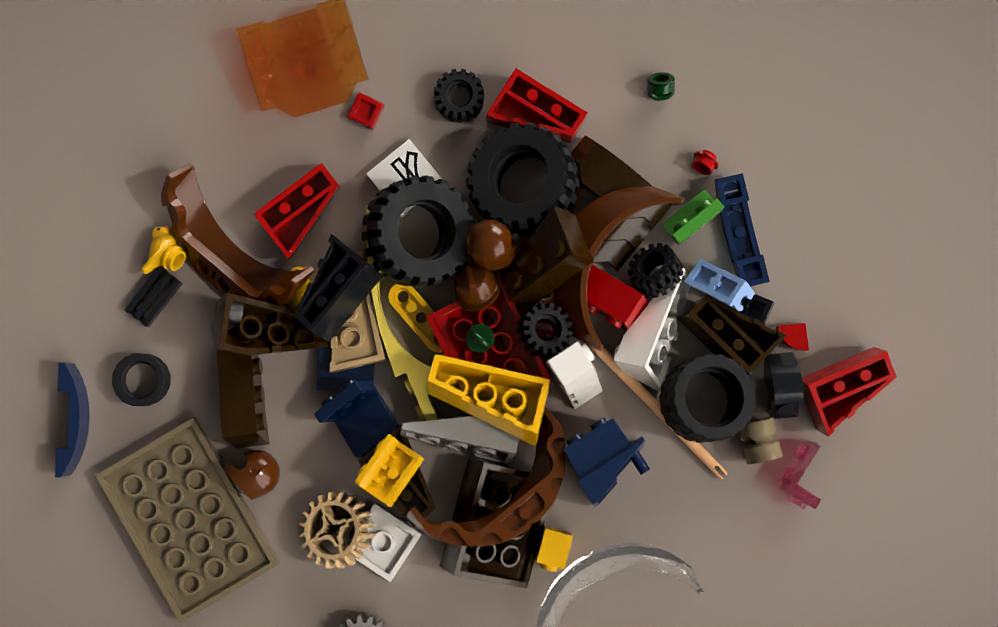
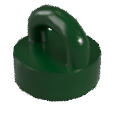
M666 72L650 75L647 78L648 96L655 101L671 98L675 92L674 76Z
M484 324L473 325L466 333V343L475 352H486L492 348L495 342L493 330Z

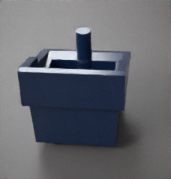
M605 417L590 426L591 432L584 436L581 433L574 435L566 441L568 446L563 448L580 478L578 482L594 507L599 505L616 486L617 476L631 461L640 475L650 470L639 452L645 443L643 436L630 443L613 418L609 421Z

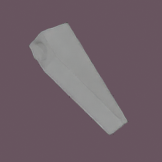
M475 416L403 423L400 433L401 436L432 445H438L440 441L444 442L445 446L449 448L448 450L455 452L468 449L473 451L472 457L507 465L516 454L519 438Z

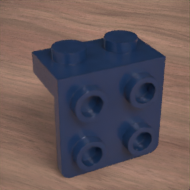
M353 379L341 387L342 391L338 395L324 400L321 403L322 407L314 415L319 423L335 422L354 456L362 457L381 440L385 439L388 434H391L398 428V422L372 380L357 381Z

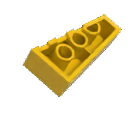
M435 354L428 377V390L430 395L536 446L550 380Z

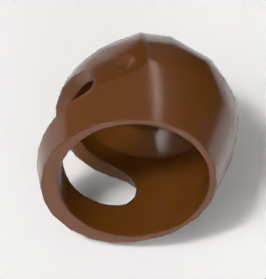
M485 219L473 225L467 233L465 242L467 252L479 268L488 271L499 270L509 265L515 258L516 242L511 239V232L503 223L497 220Z
M262 450L244 453L248 461L247 465L242 469H237L229 463H226L222 468L251 500L271 492L277 485L280 477V468L276 459L268 452Z

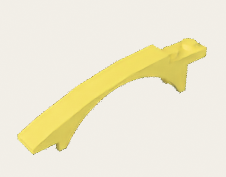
M366 206V215H367V214H369L370 211L367 209V206ZM373 256L367 257L368 263L373 266L372 263L375 261ZM380 279L371 290L379 331L395 377H400L407 374L408 379L404 380L410 396L415 394L419 405L415 406L420 421L439 420L428 390V377L431 367L406 351L391 332L381 304Z

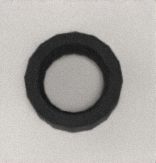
M134 353L126 356L116 365L112 374V386L115 394L122 402L131 406H150L158 403L166 396L170 387L171 375L167 365L160 358L152 354ZM139 363L150 365L158 376L155 390L146 396L132 394L126 385V375L129 369Z

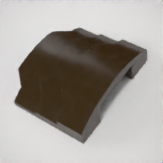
M586 135L571 152L579 172L576 175L579 179V189L574 192L577 196L575 204H569L567 209L570 213L575 214V216L590 203L610 192L636 186L653 187L616 155ZM665 203L651 206L623 220L602 242L592 263L607 262L616 271H619L672 205Z

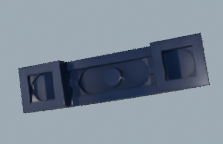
M743 173L715 179L716 196L724 206L723 211L720 212L721 223L736 276L745 280L750 287L770 282L764 256L760 255L747 203L749 196Z
M59 363L58 392H69L67 447L56 449L55 477L72 475L84 452L89 431L88 395L83 378L77 366L73 363Z

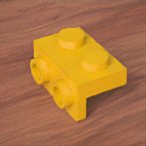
M388 434L385 439L377 444L375 453L369 462L361 467L355 483L391 508L424 458Z

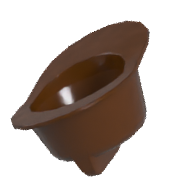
M465 263V266L457 272L454 279L457 302L466 311L475 312L489 307L497 299L500 292L497 270H483L475 263Z

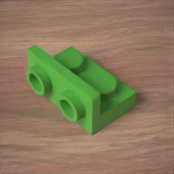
M703 190L663 222L662 226L677 245L680 246L722 212L724 206L718 198L714 200L706 190Z

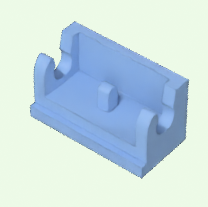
M702 259L698 260L685 280V283L738 311L743 310V306L740 304L742 298L746 297L751 300L755 294L745 280Z

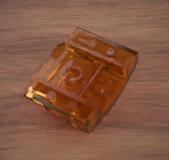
M329 0L316 4L317 8L269 23L260 21L236 29L262 111L279 108L294 117L306 115L348 102L356 84L369 80L346 0Z

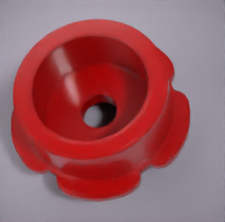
M703 150L702 152L697 151L694 153V160L691 165L698 173L710 175L714 169L718 168L717 157L711 151Z

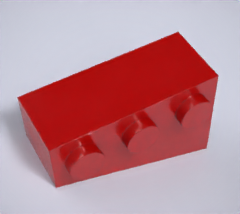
M515 68L487 112L486 123L510 128L509 125L512 123H519L522 128H525L526 123H534L538 129L543 126L549 129L553 135H557L562 141L571 143L585 122L588 112Z
M320 163L253 214L287 259H291L340 186L324 164Z
M591 265L587 284L589 312L595 315L598 312L606 317L605 321L617 329L621 327L627 331L647 307L648 301L640 292L596 266Z
M872 347L802 377L803 396L817 431L829 437L835 432L834 429L846 418L850 419L867 400L873 399L897 378L886 350Z

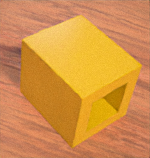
M544 525L536 555V562L541 563V568L557 572V568L565 569L573 538L572 532Z

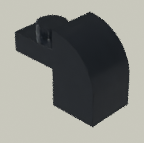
M794 353L769 354L764 360V379L769 390L768 415L769 417H774V419L798 417L799 403L803 402V383Z

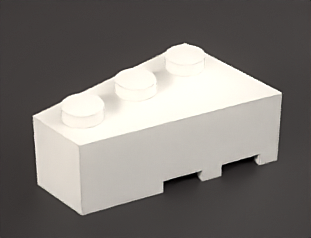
M578 342L545 362L574 409L603 391L595 368L591 363L595 359L586 344L580 346Z

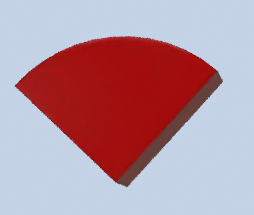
M806 323L776 326L777 332L781 331L787 334L783 341L788 346L798 351H809Z

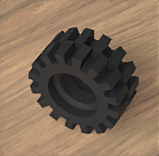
M452 69V73L448 74L445 72L443 78L438 79L437 87L434 88L436 107L444 118L446 116L449 121L457 120L458 123H463L462 120L467 119L468 122L472 120L471 117H476L479 114V110L483 108L484 88L481 85L480 79L476 78L473 72L467 73L466 69H461V71ZM456 86L467 88L470 92L469 101L462 106L452 104L449 100L451 89Z
M657 243L656 247L654 244L648 245V250L643 247L640 249L642 253L640 255L636 253L633 256L635 261H630L629 263L631 267L628 269L630 280L647 297L652 295L656 298L659 296V292L664 296L667 294L666 290L668 288L673 291L675 289L673 284H679L681 281L679 276H683L684 273L682 270L683 264L675 252L668 245L665 244L663 246L662 243ZM663 265L658 272H656L653 275H649V273L654 268Z
M540 303L521 315L522 318L517 322L520 328L516 329V335L521 334V338L517 340L519 344L524 342L526 346L522 349L525 352L531 350L530 355L534 357L539 355V358H545L562 351L570 343L568 338L572 336L573 331H568V328L572 327V322L566 323L565 319L569 316L567 313L563 315L560 313L562 310L560 306L553 308V303L546 305L545 303ZM539 320H545L552 326L553 337L551 340L544 341L537 336L535 325Z

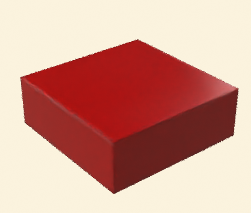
M359 92L347 117L373 130L385 105Z

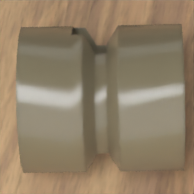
M774 417L751 420L739 432L740 440L746 442V446L743 448L746 464L767 462L783 456L780 441L774 439V435L777 433Z

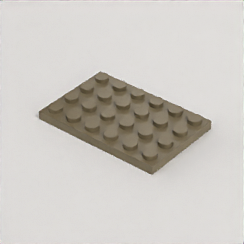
M196 417L191 418L95 475L179 623L280 563L233 480L222 469L224 465Z

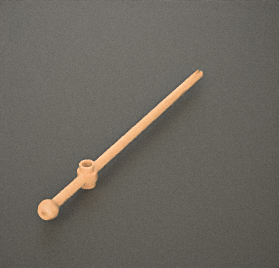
M553 291L548 298H543L538 302L539 304L545 303V305L553 303V308L557 307ZM604 345L601 351L590 347L666 424L665 418L661 414L660 402L638 380L620 370L614 361V355ZM675 434L719 479L724 478L715 470V466L727 476V471L700 443L685 440L682 436Z

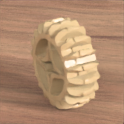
M330 491L327 497L319 495L318 503L311 501L309 506L312 511L304 510L302 512L307 520L298 523L300 527H305V531L299 533L298 536L299 538L306 539V542L301 545L302 549L310 548L307 557L309 559L316 557L315 564L323 565L325 563L327 569H333L334 566L337 569H344L346 564L348 566L355 565V558L362 559L364 554L361 549L369 550L371 548L366 539L374 538L373 533H368V528H372L375 525L374 522H367L366 520L372 514L371 511H363L366 504L363 501L357 502L356 495L348 497L347 492L340 491L338 495L336 492ZM340 506L347 510L352 517L341 519L333 508ZM321 519H322V520H323V527H322V529L319 531V524H320V521H321ZM335 525H343L339 527V532L336 531L337 533H339L338 535H330L334 533L333 529L336 528L334 527ZM355 528L354 538L351 542L350 532ZM331 541L334 547H338L340 553L334 554L328 551L322 542Z

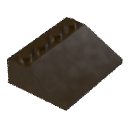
M469 456L452 522H469L497 511L518 493L530 471ZM547 513L538 522L531 524L529 530L503 543L483 547H466L445 543L439 566L454 576L527 588Z

